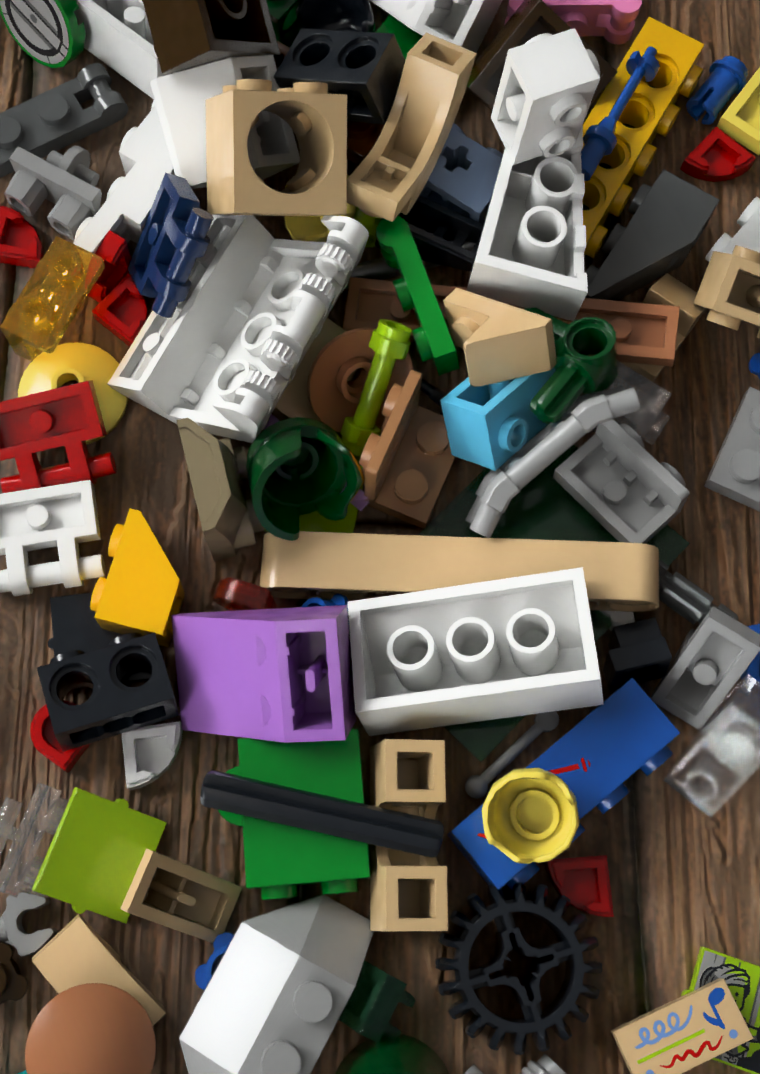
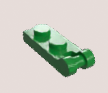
M397 216L393 222L382 219L376 228L377 240L385 263L392 268L399 269L402 278L392 282L403 312L414 309L420 327L412 330V336L422 362L433 359L439 376L459 369L454 343L409 225L400 216Z

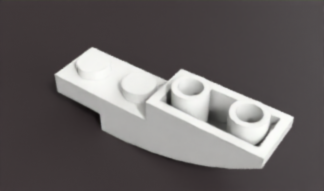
M155 99L150 113L138 127H132L122 140L119 155L126 176H121L113 182L107 193L105 203L94 217H88L81 223L75 234L72 245L82 269L87 272L99 245L109 230L124 238L126 243L130 239L138 243L165 172L175 175Z

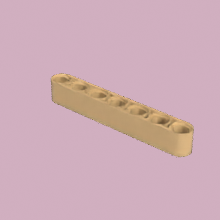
M299 531V538L289 541L268 532L263 537L259 592L275 598L307 600L313 597L331 600L335 594H342L349 601L583 567L590 610L642 612L655 610L659 607V549L649 544L625 542Z

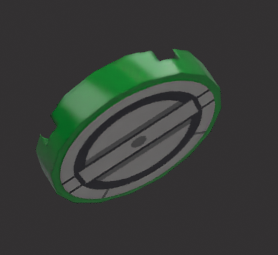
M0 0V14L9 33L22 50L36 62L50 68L64 67L75 60L84 50L86 30L84 22L78 25L74 11L79 9L76 0Z

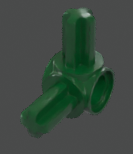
M536 307L531 309L525 308L524 310L552 319L557 364L554 366L555 372L531 400L530 410L543 423H556L582 393L591 394L607 389L614 383L618 375L616 332L606 320L597 317L576 319L567 324Z

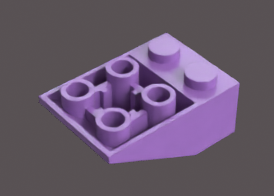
M347 605L179 613L171 615L182 730L284 743L341 741L347 739L356 722Z

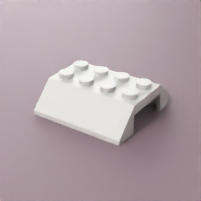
M212 215L214 219L207 233L210 243L205 255L196 259L189 276L192 286L186 300L178 302L172 318L162 317L152 310L107 384L120 394L177 424L176 420L188 417L210 434L253 443L267 425L271 413L286 387L293 380L297 368L312 342L320 333L323 323L338 297L346 288L350 276L362 257L369 232L360 222L353 218L324 215L321 221L330 232L326 242L275 239L254 215Z

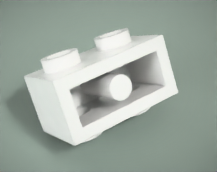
M575 28L554 35L550 33L539 34L531 38L524 45L508 49L491 119L513 165L542 155L546 158L559 156L576 143L600 81V68L595 54L590 49H585Z

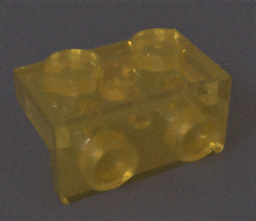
M58 236L55 237L0 326L15 354L33 361L41 351L52 353L105 267L100 256Z

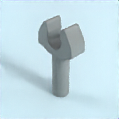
M29 892L9 895L6 898V910L0 917V942H6L14 946L20 956L37 953L58 933V930L56 928L37 930L30 934L24 930L22 919L26 912L50 904V898Z

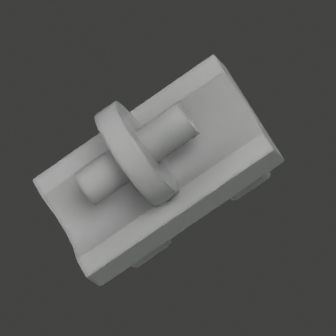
M74 145L64 155L52 150L45 161L18 146L9 158L15 171L4 193L9 205L18 212L28 217H33L45 199L56 204L47 216L50 226L58 233L74 241L75 234L81 223L88 217H94L101 208L102 193L99 188L95 187L98 184L100 175L89 169L90 153L88 150Z

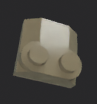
M188 417L176 420L202 531L213 560L217 561L236 556L239 548L256 544L253 533L264 531V527L255 514L252 499L245 500L241 481L247 479V458L244 446L232 448L230 438L218 440Z

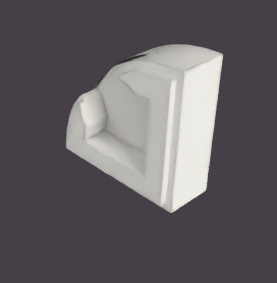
M180 721L144 726L122 733L126 786L128 790L144 787L157 780L168 770L178 754L182 741L183 730Z

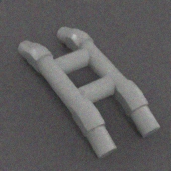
M623 385L597 394L593 392L579 396L558 422L548 424L496 471L491 470L488 472L475 493L478 496L465 519L471 523L469 528L482 536L490 538L511 499L587 432L592 431L599 424L640 410V402L635 389L632 387L625 390Z

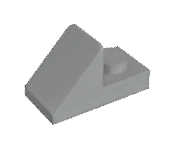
M713 606L696 630L691 629L669 664L666 674L661 678L652 693L651 700L700 731L760 652V634Z

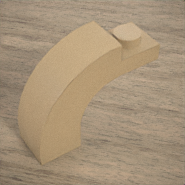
M427 32L407 53L397 94L383 130L372 150L347 179V203L358 207L366 215L384 218L391 222L395 220L399 213L405 215L409 213L426 185L446 143L462 102L477 53Z

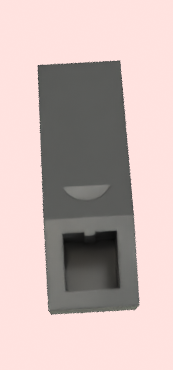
M665 169L662 170L652 187L643 183L628 208V212L634 216L627 227L619 223L615 226L602 249V252L608 255L600 268L591 264L586 271L588 293L585 298L618 301L664 276L666 273L682 266L707 226L720 200Z

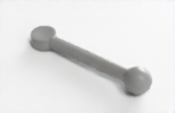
M557 712L536 714L535 724L480 776L474 775L467 779L465 784L467 794L476 799L485 796L488 791V784L542 732H551L559 724Z

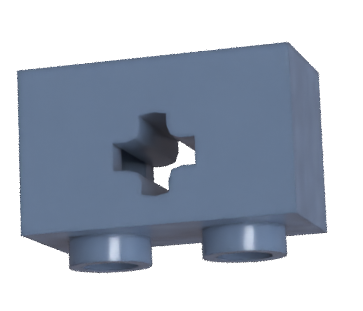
M453 123L442 152L420 196L484 224L503 154L494 148L483 147L467 137L461 128Z

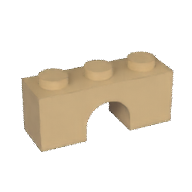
M384 739L371 746L370 805L435 820L438 806L446 802L445 740ZM370 844V931H448L447 866H440L436 857L430 858Z

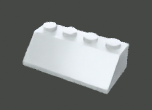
M583 567L348 602L355 713L369 736L604 705Z

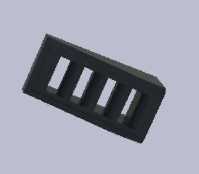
M420 195L407 215L403 213L398 214L409 225L421 260L472 272L484 224ZM447 236L454 239L452 242H449L444 237ZM376 238L375 246L380 248V245ZM465 241L476 243L471 251L462 248Z

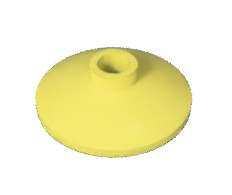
M64 343L42 352L24 371L18 389V397L59 388L71 380H76L79 383L93 380L107 434L118 425L128 404V397L120 394L107 384L119 363L105 350L86 343ZM105 436L85 440L86 445L96 442Z

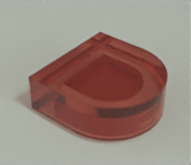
M226 577L220 579L213 597L215 603L230 611L277 609L269 589L235 578Z

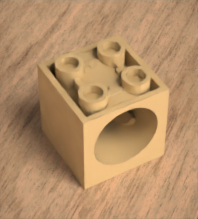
M240 79L236 81L237 85L222 86V94L205 100L207 212L211 215L257 216L347 215V95L328 94V84L321 82L293 83V88H278L277 91H272V81ZM262 110L274 113L285 120L294 131L299 143L300 162L297 173L286 183L287 187L280 192L264 183L254 172L248 157V134L259 120L258 115Z

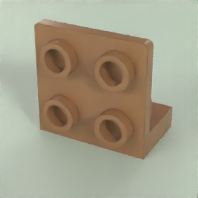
M411 369L404 386L397 383L393 384L382 410V415L386 416L381 429V436L371 433L361 454L359 465L363 466L362 473L365 479L363 485H365L364 496L368 497L367 499L369 500L367 506L426 529L457 457L451 454L444 416L418 406L422 373Z

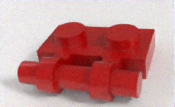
M93 380L0 402V461L15 458L19 474L1 478L0 484L3 493L91 480L92 484L95 485L97 478L117 473L116 463L111 452L91 456L87 449L85 440L107 435ZM65 446L69 462L45 468L41 467L36 452Z

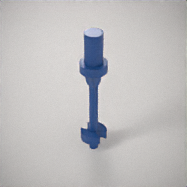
M649 46L642 57L639 51L631 54L626 63V69L631 77L608 117H605L598 125H591L583 137L585 146L581 151L582 174H584V181L590 180L603 156L610 155L617 144V138L614 135L616 123L642 77L646 78V82H650L658 73L660 65L655 58L657 50L654 47Z

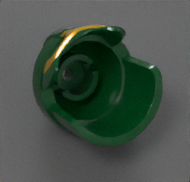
M296 417L276 422L256 437L247 453V479L251 488L255 514L261 525L269 533L289 541L299 538V515L317 511L321 516L329 520L337 521L344 519L347 515L349 503L358 493L365 480L356 458L344 445L338 434L328 425L315 419ZM346 482H347V486H346L345 490L341 493V491L343 490V488L345 487Z

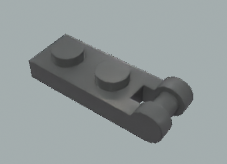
M89 64L78 73L76 78L0 113V178L14 172L9 158L18 146L43 158L52 150L58 151L120 121L126 116L128 106L119 92L112 91L110 87L112 79L103 64ZM90 99L95 100L92 106L84 110L80 106V104Z

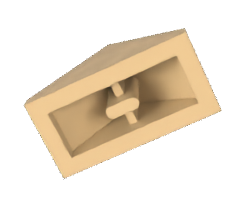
M146 849L120 909L132 915L213 943L218 935L225 932L243 887L161 853Z

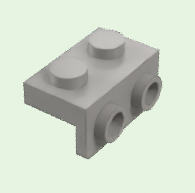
M614 419L597 425L595 434L559 465L553 475V478L616 540L625 543L646 544L681 512L690 494L685 487L686 484L683 477L673 466L666 462L659 463L644 449L641 437L633 428L624 423L619 425Z

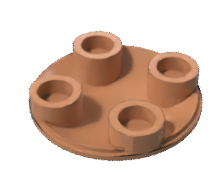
M86 983L71 987L51 999L35 1018L26 1041L25 1065L27 1074H151L156 1052L153 1026L141 1004L129 993L118 987L103 983Z

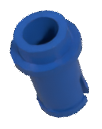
M725 56L722 60L714 61L709 69V77L695 95L687 101V111L696 121L706 110L707 113L702 119V124H712L733 94H739L747 84L748 69L742 61L733 56Z

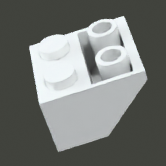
M273 55L229 57L158 77L150 81L174 173L176 176L185 178L192 189L207 187L205 100L222 94V86L237 85L236 81L240 79L272 81V91H277L279 86L273 77L277 71ZM262 110L258 115L259 120L249 131L247 150L254 172L264 180L298 164L300 157L293 130L289 124L278 115Z

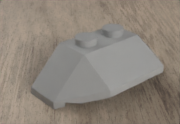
M320 894L241 921L179 1036L188 1074H311L356 986L374 932L370 931V920L328 896Z

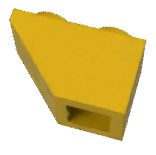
M129 508L125 524H116L113 529L108 547V556L113 557V561L107 578L99 577L95 584L90 609L96 611L94 618L102 629L120 634L140 633L142 636L155 632L158 644L169 647L173 635L171 615L179 614L185 592L179 577L142 512Z

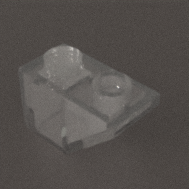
M749 674L741 680L717 707L663 780L710 818L760 767V682Z

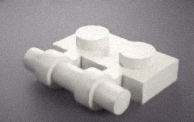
M91 480L0 494V556L6 555L7 569L0 570V593L12 592L13 596L28 595L33 593V588L61 583L64 584L65 588L84 586V580L104 577L106 575L102 554L80 557L78 543L101 540L95 488ZM58 547L59 561L29 565L27 551Z

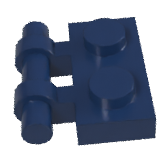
M166 172L131 258L128 271L140 295L156 298L152 310L162 317L172 318L178 302L185 301L191 289L192 283L189 280V276L196 259L203 257L210 243L207 233L214 218L209 212L200 209V201L185 178Z

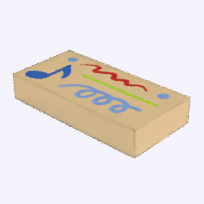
M718 978L610 1030L631 1074H682L754 1039L723 978Z

